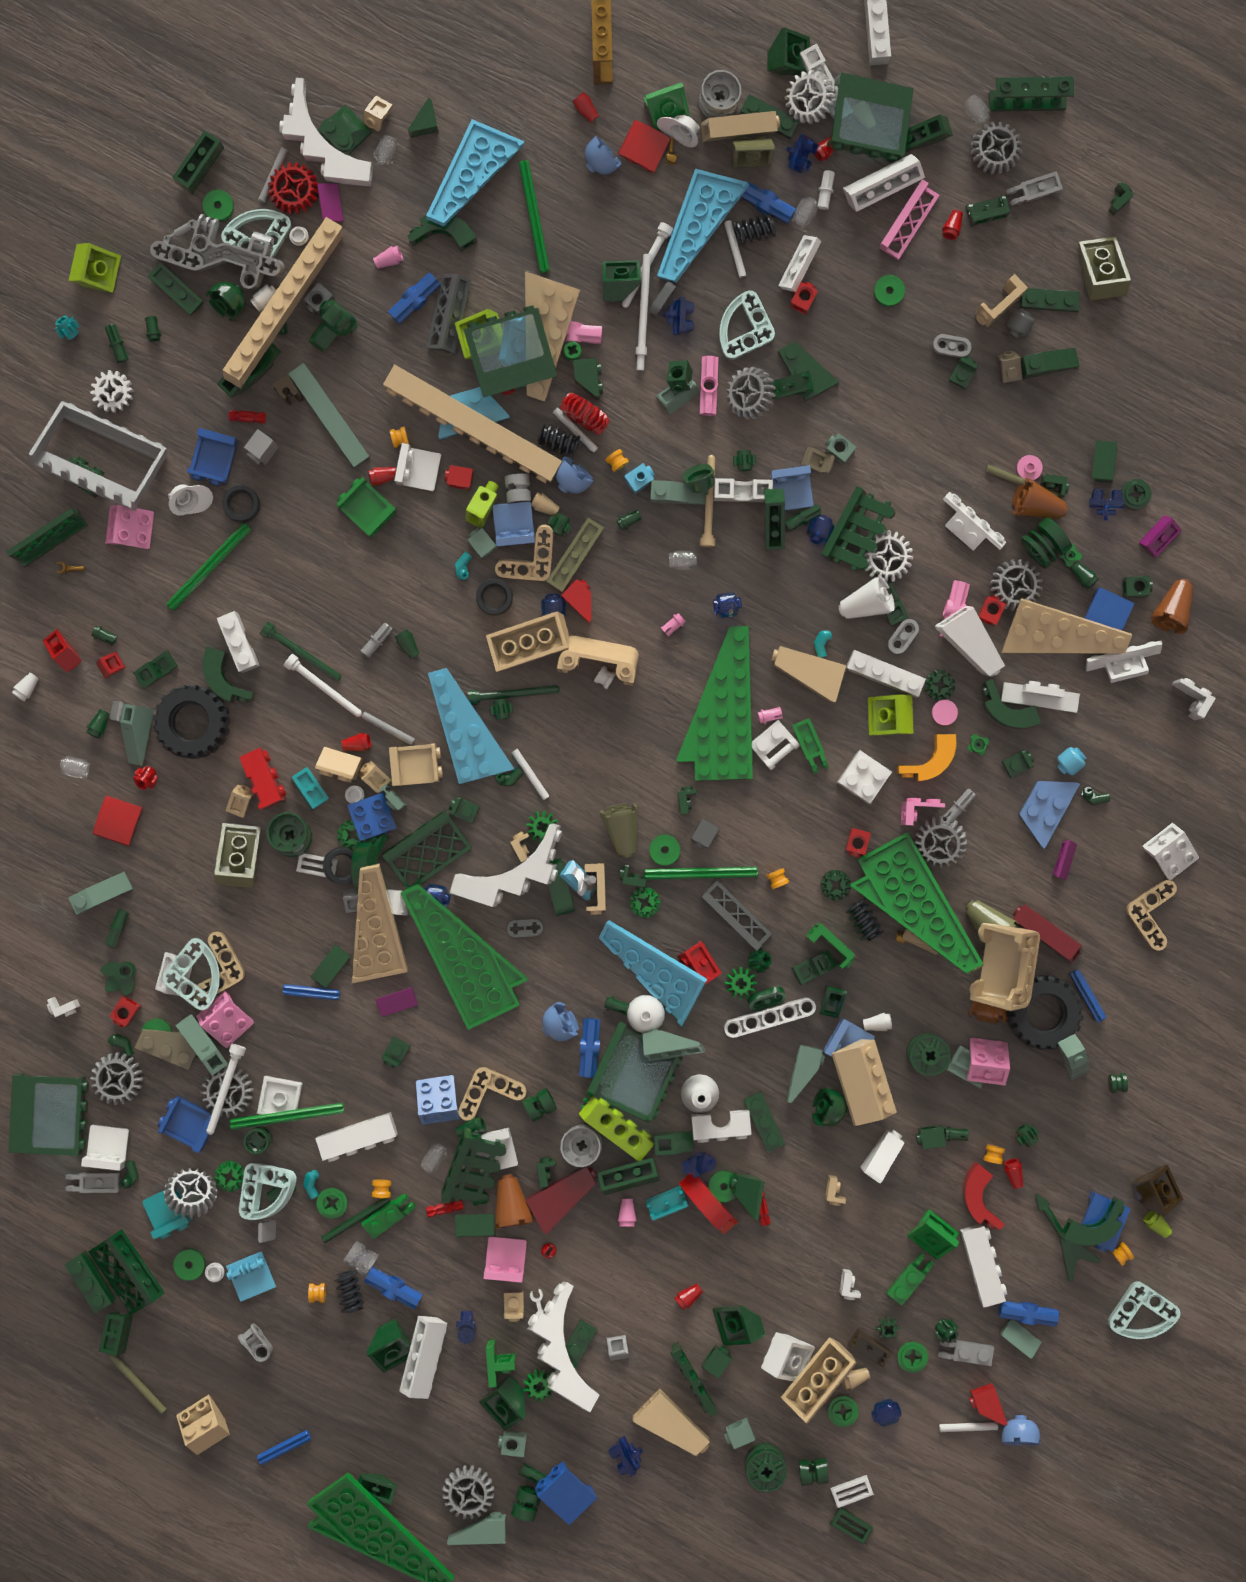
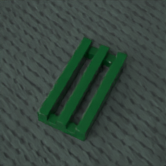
M842 1507L838 1508V1512L835 1513L833 1520L830 1521V1525L863 1545L873 1530L872 1525ZM841 1514L845 1515L846 1517H848V1518H850L851 1520L855 1521V1522L858 1523L859 1525L863 1526L864 1528L867 1529V1531L863 1530L862 1528H860V1527H858L857 1525L853 1524V1523L850 1522L849 1520L845 1519L844 1517L841 1516ZM840 1520L841 1522L858 1531L859 1533L863 1534L864 1536H858L857 1534L853 1533L852 1531L837 1523V1521Z

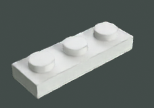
M803 236L778 285L781 289L792 292L797 291L821 243L817 237Z

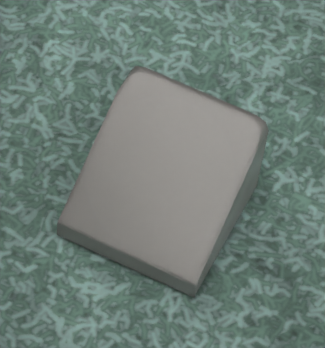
M113 701L110 719L120 721L123 706L127 703Z
M356 889L343 890L346 913L357 912L358 893Z
M262 1220L258 1224L259 1243L274 1240L276 1238V1221Z
M626 1335L607 1338L610 1361L629 1358Z

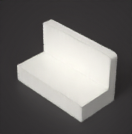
M168 952L164 954L155 989L165 994L178 995L163 982L165 970L177 957V955ZM181 957L178 960V965L182 968L189 965L188 958ZM192 967L185 974V977L188 979L190 978ZM175 973L167 974V981L169 983L170 981L177 983L174 987L178 989L179 984L184 980L180 978V981L176 980ZM184 984L181 987V992L183 994L186 993L188 984Z

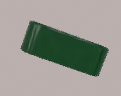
M562 858L550 860V863L557 865L556 870H558L555 881L548 884L556 916L575 912L569 885L559 876L564 869Z

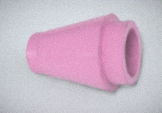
M391 246L373 259L376 267L379 269L400 264L403 261V256L398 246Z
M622 1199L618 1217L619 1226H635L637 1220L633 1199Z

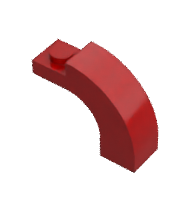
M975 1161L968 1170L963 1182L962 1192L965 1206L970 1215L979 1224L986 1219L984 1223L990 1228L994 1229L996 1227L1001 1230L1005 1224L985 1208L982 1200L983 1190L993 1175Z
M694 1171L679 1183L693 1203L717 1230L719 1229L725 1234L738 1223L736 1218L720 1203Z

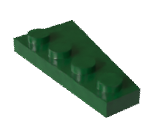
M679 1342L671 1345L672 1352L670 1354L675 1363L679 1364L680 1371L685 1380L688 1379L690 1382V1389L694 1396L698 1395L701 1400L699 1404L704 1413L708 1412L710 1417L717 1414V1408Z

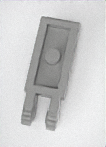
M1055 171L1022 182L1020 185L1006 190L1007 195H1013L1022 191V197L1015 198L1010 202L1011 206H1016L1060 192L1063 188L1058 173Z
M81 1172L80 1174L70 1173L65 1175V1179L68 1180L80 1179V1186L68 1185L65 1187V1191H80V1193L120 1192V1172Z
M955 1340L951 1343L947 1341L942 1343L940 1341V1345L944 1347H954L953 1353L940 1351L938 1353L940 1358L992 1366L994 1346L961 1340Z

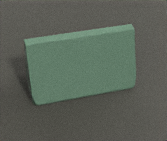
M692 380L691 389L688 391L672 392L670 387H667L656 397L666 411L672 414L698 395L700 391L697 384Z
M1009 1319L999 1332L1030 1359L1034 1357L1041 1344L1039 1339L1013 1319Z

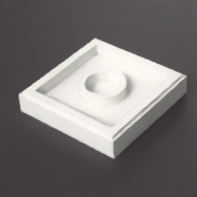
M264 1076L257 1114L262 1115L298 1109L303 1083Z

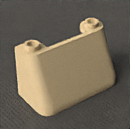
M569 636V649L563 650L560 653L557 666L558 672L568 674V671L579 666L580 657L617 664V677L624 682V685H634L639 659L638 651L635 648L590 638Z
M982 923L978 936L981 942L986 943L983 958L984 966H982L981 978L970 986V1000L1010 1011L1027 1007L1030 1003L1040 943L1039 932Z

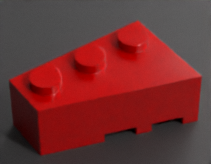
M258 748L239 757L245 774L253 787L251 788L253 794H256L260 802L258 804L260 810H267L286 801L285 796L287 792L284 786H280L277 778H279L275 767L272 768L269 763L271 757L267 750L264 751L263 748Z

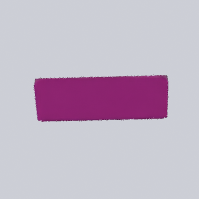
M318 184L323 221L327 217L336 223L344 222L338 184Z
M1164 515L1139 543L1154 558H1157L1182 530L1173 518Z
M1063 840L1052 874L1053 877L1063 880L1067 879L1077 847L1076 843L1070 840Z
M413 986L375 999L382 1017L419 1005Z

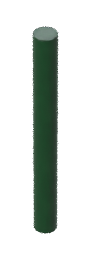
M382 1198L321 1237L324 1243H327L390 1202V1199Z

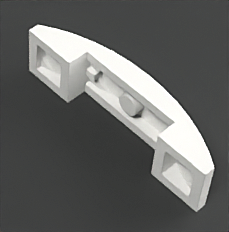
M815 44L802 51L800 56L807 73L809 70L814 71V73L819 71L821 75H827V79L833 82L831 86H834L835 81L825 64L826 60L818 45ZM815 82L817 92L823 93L820 83ZM834 86L836 90L832 92L836 95V98L831 100L835 103V106L829 107V109H831L832 112L830 113V115L833 119L835 115V107L838 92L837 86ZM844 98L842 119L853 113L846 98Z

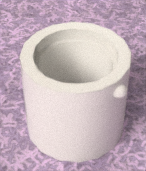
M387 889L393 914L409 915L408 907L401 895L402 891Z

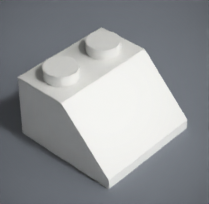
M776 1332L761 1368L778 1379L794 1381L809 1363L815 1347L787 1334Z

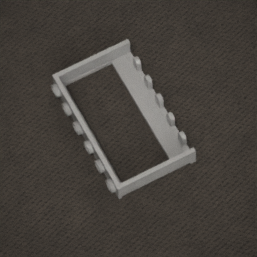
M61 401L28 456L31 465L136 511L139 502L164 460L167 459V448L161 443H154L148 440L143 435L134 434L125 427L114 425L107 419H101L90 411H83L72 403ZM63 419L155 459L137 491L128 489L44 451Z

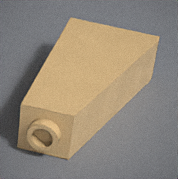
M776 111L708 118L701 122L702 141L710 142L741 136L747 137L774 133L778 131L780 126L779 116H776Z
M779 646L778 650L774 649L771 659L775 661L774 667L830 703L836 702L846 665Z
M661 1389L633 1415V1421L636 1424L695 1456L699 1453H704L709 1447V1437Z

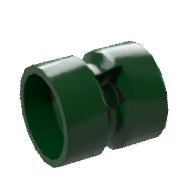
M547 1088L538 1091L535 1097L531 1095L522 1100L533 1122L543 1118L544 1113L550 1114L557 1110V1106ZM538 1102L541 1106L540 1109H538L535 1105Z
M264 1126L254 1127L244 1137L245 1149L252 1154L263 1153L272 1143L273 1136L271 1131Z
M825 1457L815 1458L813 1462L810 1459L798 1460L801 1486L812 1485L813 1482L817 1484L829 1483Z
M521 1485L516 1494L518 1501L514 1502L511 1514L520 1520L533 1522L538 1511L536 1506L540 1504L541 1499L538 1498L535 1488Z

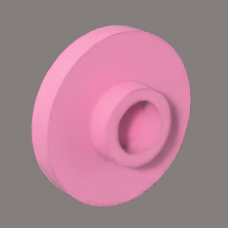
M1026 455L1017 463V473L1023 479L1035 480L1042 473V463L1036 456Z
M949 700L938 701L932 709V717L940 725L953 723L958 715L956 705Z

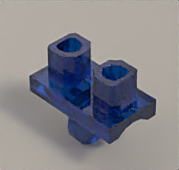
M800 134L793 148H786V151L790 153L788 168L798 173H802V171L809 172L812 162L807 160L809 153H817L819 145L806 135Z
M679 297L678 300H674V305H669V311L663 312V318L668 319V325H673V335L693 331L694 322L692 320H685V314L693 313L694 303L686 301V297Z
M1093 489L1092 498L1089 499V507L1104 508L1097 509L1096 515H1104V521H1108V515L1116 516V510H1109V508L1124 509L1125 500H1123L1122 490H1112L1111 499H1103L1104 490Z
M699 1152L695 1156L688 1158L687 1161L682 1162L683 1173H693V1177H700L705 1172H711L715 1169L716 1160L713 1156L706 1155V1152Z
M461 1311L460 1321H456V1328L459 1331L458 1339L463 1344L471 1343L475 1337L474 1331H477V1324L473 1322V1311Z
M625 1436L619 1438L616 1444L608 1450L611 1458L614 1459L620 1456L622 1460L617 1465L620 1475L629 1474L630 1477L634 1476L641 1467L639 1462L642 1460L639 1455L643 1452L642 1448H635L633 1443L629 1444Z

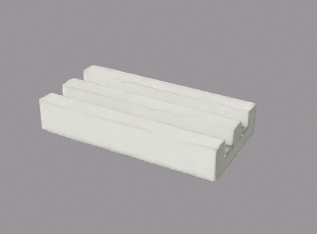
M306 853L299 856L297 872L326 877L324 872L301 868L302 865L323 869V864L303 861V857L323 861L325 857ZM333 859L331 862L333 863L331 870L334 875L338 864L337 859Z
M867 1475L831 1488L837 1508L874 1495ZM865 1482V1484H862V1485H860V1486H857V1487H854V1488H852V1489H849V1490H846V1491H843V1492H841V1493L836 1494V1492L842 1491V1490H844V1489H847V1488H850V1487H853V1486H855V1485H858V1484H861V1483ZM866 1488L868 1489V1491L839 1501V1498L851 1495Z

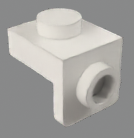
M55 997L47 1000L49 1003L47 1008L50 1014H54L55 1017L63 1014L67 1017L76 1013L75 1009L80 1007L78 999L59 1006Z

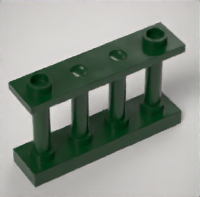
M1074 76L996 78V90L989 91V112L1065 111L1067 108L1066 97H1074Z

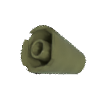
M627 803L606 807V812L600 810V816L616 853L621 855L622 858L632 857L633 853L636 852L638 805L632 803L633 807H628Z
M972 900L965 907L967 910L965 915L977 932L982 923L1015 928L1019 925L1014 919L979 900L975 902Z

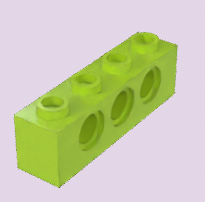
M593 1096L580 1111L579 1115L586 1123L637 1161H641L654 1146V1143L650 1140L651 1135L644 1129L638 1130V1125L631 1119L626 1121L622 1118L624 1115L616 1108L614 1110L610 1109V1104L603 1098L598 1100ZM607 1114V1117L601 1120V1117ZM618 1125H621L618 1130H615ZM635 1135V1137L629 1141V1138Z

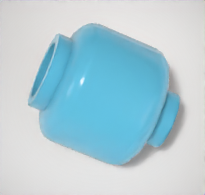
M1069 747L1057 757L1059 762L1057 767L1064 775L1066 773L1075 775L1085 767V759L1087 758L1079 748Z

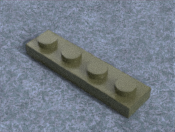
M587 518L546 582L563 593L604 530V527Z

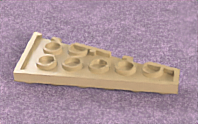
M525 272L526 307L534 305V308H539L556 368L581 290ZM532 314L526 315V360H530L544 354ZM553 378L528 384L527 396L546 401Z
M1021 598L1003 645L1002 653H1126L1132 634Z
M380 864L360 868L352 983L408 972V966Z

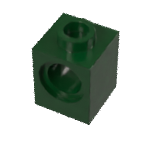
M688 360L669 361L667 383L672 392H682L691 389L693 370Z
M1136 576L1123 578V598L1150 596V592L1153 590V583L1150 581V577ZM1135 582L1141 584V592L1135 590Z
M942 1125L918 1128L919 1133L916 1134L917 1145H921L923 1150L946 1146Z
M715 1344L702 1362L703 1368L719 1379L732 1361L731 1352L722 1345L719 1347Z

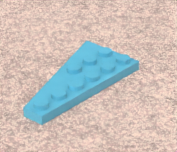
M472 119L431 204L426 219L445 226L524 146V141Z
M695 169L657 275L659 279L674 283L678 282L748 188V182Z
M444 668L429 672L428 676L459 784L515 769L449 670Z
M608 920L599 939L614 955H618L623 960L627 969L630 968L637 975L636 978L653 997L659 999L664 1004L666 1011L669 1014L672 1013L682 1027L707 979Z

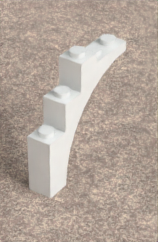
M296 78L295 84H292L291 89L294 99L293 103H290L289 106L290 115H284L283 121H280V133H282L284 139L304 141L301 142L300 153L303 154L305 161L323 162L321 165V175H323L326 182L371 187L372 163L341 153L319 134L308 113L304 78Z
M550 824L544 839L536 851L513 870L490 877H474L461 873L455 874L450 893L494 907L502 901V890L519 896L524 895L525 892L527 893L531 883L528 881L529 879L544 884H551L552 881H555L558 870H556L557 865L550 863V860L553 861L556 854L554 847L555 843L559 842L561 838V826Z
M562 1282L556 1286L554 1290L555 1296L552 1301L546 1304L544 1308L545 1313L536 1312V1314H533L528 1321L529 1327L527 1329L546 1340L539 1347L537 1358L556 1369L555 1373L552 1372L547 1380L549 1383L547 1388L583 1410L591 1412L599 1394L591 1389L577 1374L565 1347L563 1333L564 1313L567 1300L574 1286L568 1282Z

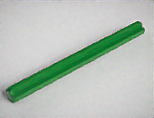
M528 160L519 162L539 271L540 273H547L550 269Z
M242 523L174 594L166 605L171 610H176L249 534L251 528L246 523Z
M757 867L644 870V878L646 880L758 877Z
M343 1103L234 1118L230 1120V1128L234 1130L343 1114L345 1109Z

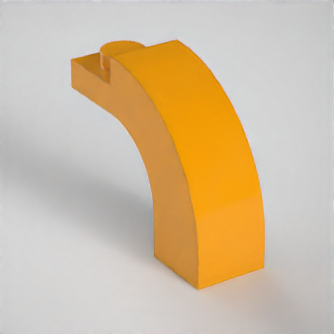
M956 734L934 735V753L931 759L919 766H897V774H902V778H912L913 774H916V781L928 780L941 774L954 757Z

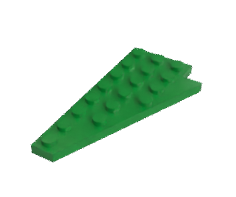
M749 626L729 627L678 754L677 762H695V781L753 779Z
M908 832L857 859L866 876L850 884L855 891L966 975L984 966Z
M419 884L401 892L408 910L468 1030L520 1006L512 988L528 981L527 976Z
M349 1472L308 1500L307 1506L317 1515L316 1518L309 1522V1529L418 1581L453 1582L455 1576Z

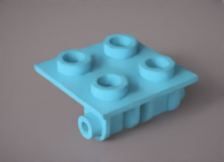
M262 1251L226 1266L228 1270L227 1277L229 1280H232L240 1302L276 1287Z

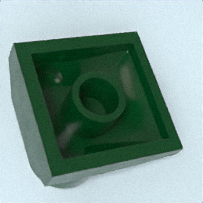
M346 104L333 116L325 119L318 129V132L335 149L348 156L372 134V131Z

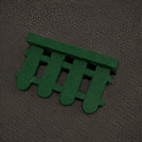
M856 486L821 553L822 556L831 562L834 559V562L838 564L840 561L852 565L851 569L857 571V569H867L869 563L864 558L866 552L874 553L877 550L878 546L873 541L875 534L883 536L886 533V527L882 524L884 517L892 519L895 516V510L891 507V502L886 500L884 504L873 499V494L869 493L867 496L863 488ZM867 510L878 514L876 521L864 516ZM858 527L870 532L867 538L855 533ZM849 544L861 549L858 555L847 550Z
M463 1129L441 1190L442 1202L449 1204L451 1197L457 1202L459 1199L473 1202L474 1206H478V1203L486 1204L489 1201L488 1193L483 1190L484 1188H492L495 1184L494 1178L489 1175L490 1172H498L500 1170V1162L495 1157L506 1154V1146L501 1143V1140L496 1139L494 1142L481 1139L482 1136L478 1134L476 1137H473L471 1129ZM476 1152L487 1153L490 1156L489 1158L476 1155ZM471 1167L484 1170V1173L473 1172L470 1169ZM465 1183L476 1185L478 1189L464 1187Z

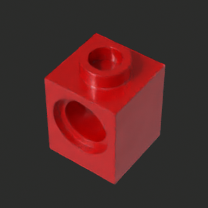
M801 282L789 307L807 315L818 290L811 283L805 282L804 284ZM806 293L810 299L803 301L799 295Z
M450 465L449 470L445 472L444 481H447L448 487L471 491L474 471L470 468Z
M995 595L985 598L978 614L982 622L993 627L997 625L1006 606L1005 603L1000 601L1002 598L995 597ZM988 605L996 607L994 615L988 612Z
M850 828L845 850L849 851L848 855L858 858L860 854L865 855L871 833ZM855 838H860L862 841V846L859 849H855L852 845Z
M123 996L109 1017L113 1019L112 1022L115 1025L127 1027L135 1018L141 1005L127 996ZM122 1008L128 1010L127 1018L121 1016L120 1011Z

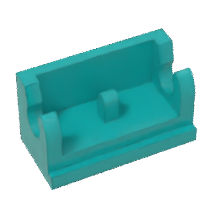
M308 767L291 777V782L311 811H314L329 799Z
M681 1186L645 1199L652 1221L688 1207V1202Z

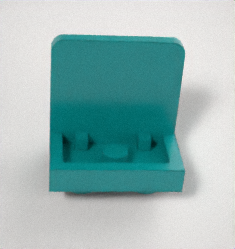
M165 1190L143 1200V1206L154 1227V1230L150 1232L153 1239L159 1237L162 1240L170 1236V1231L175 1229L181 1231L189 1227L188 1223L193 1220L189 1215L183 1218L182 1213L175 1215L174 1210L170 1211L169 1205L165 1203ZM176 1191L175 1195L181 1200L182 1196Z

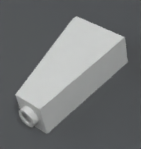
M965 606L935 625V628L982 675L995 676L1005 666L974 607Z

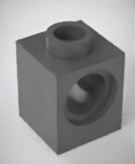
M318 282L303 300L306 303L305 308L313 315L317 313L320 316L319 312L321 310L319 307L321 304H313L314 299L321 297L323 301H329L330 299L335 300L333 294Z
M702 818L691 837L694 840L693 844L701 849L704 846L708 848L719 827Z

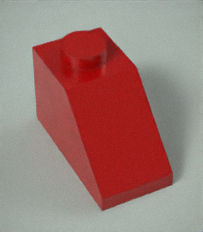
M576 579L561 597L590 623L592 621L591 592L589 591L591 587L584 580L580 582Z
M58 629L43 640L52 659L67 673L76 668L82 661L77 651Z
M992 1383L970 1390L972 1397L969 1400L973 1409L976 1408L979 1414L1004 1426L1008 1425Z

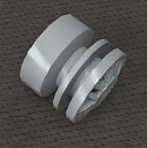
M716 70L707 75L698 97L699 108L707 118L731 116L735 112L741 96V84L738 78L725 70Z
M580 1124L572 1127L564 1134L560 1150L563 1158L569 1164L575 1167H585L591 1165L600 1156L603 1141L600 1133L590 1125ZM582 1140H584L585 1144L587 1145V1147H585L583 1150H581L580 1146L577 1145Z

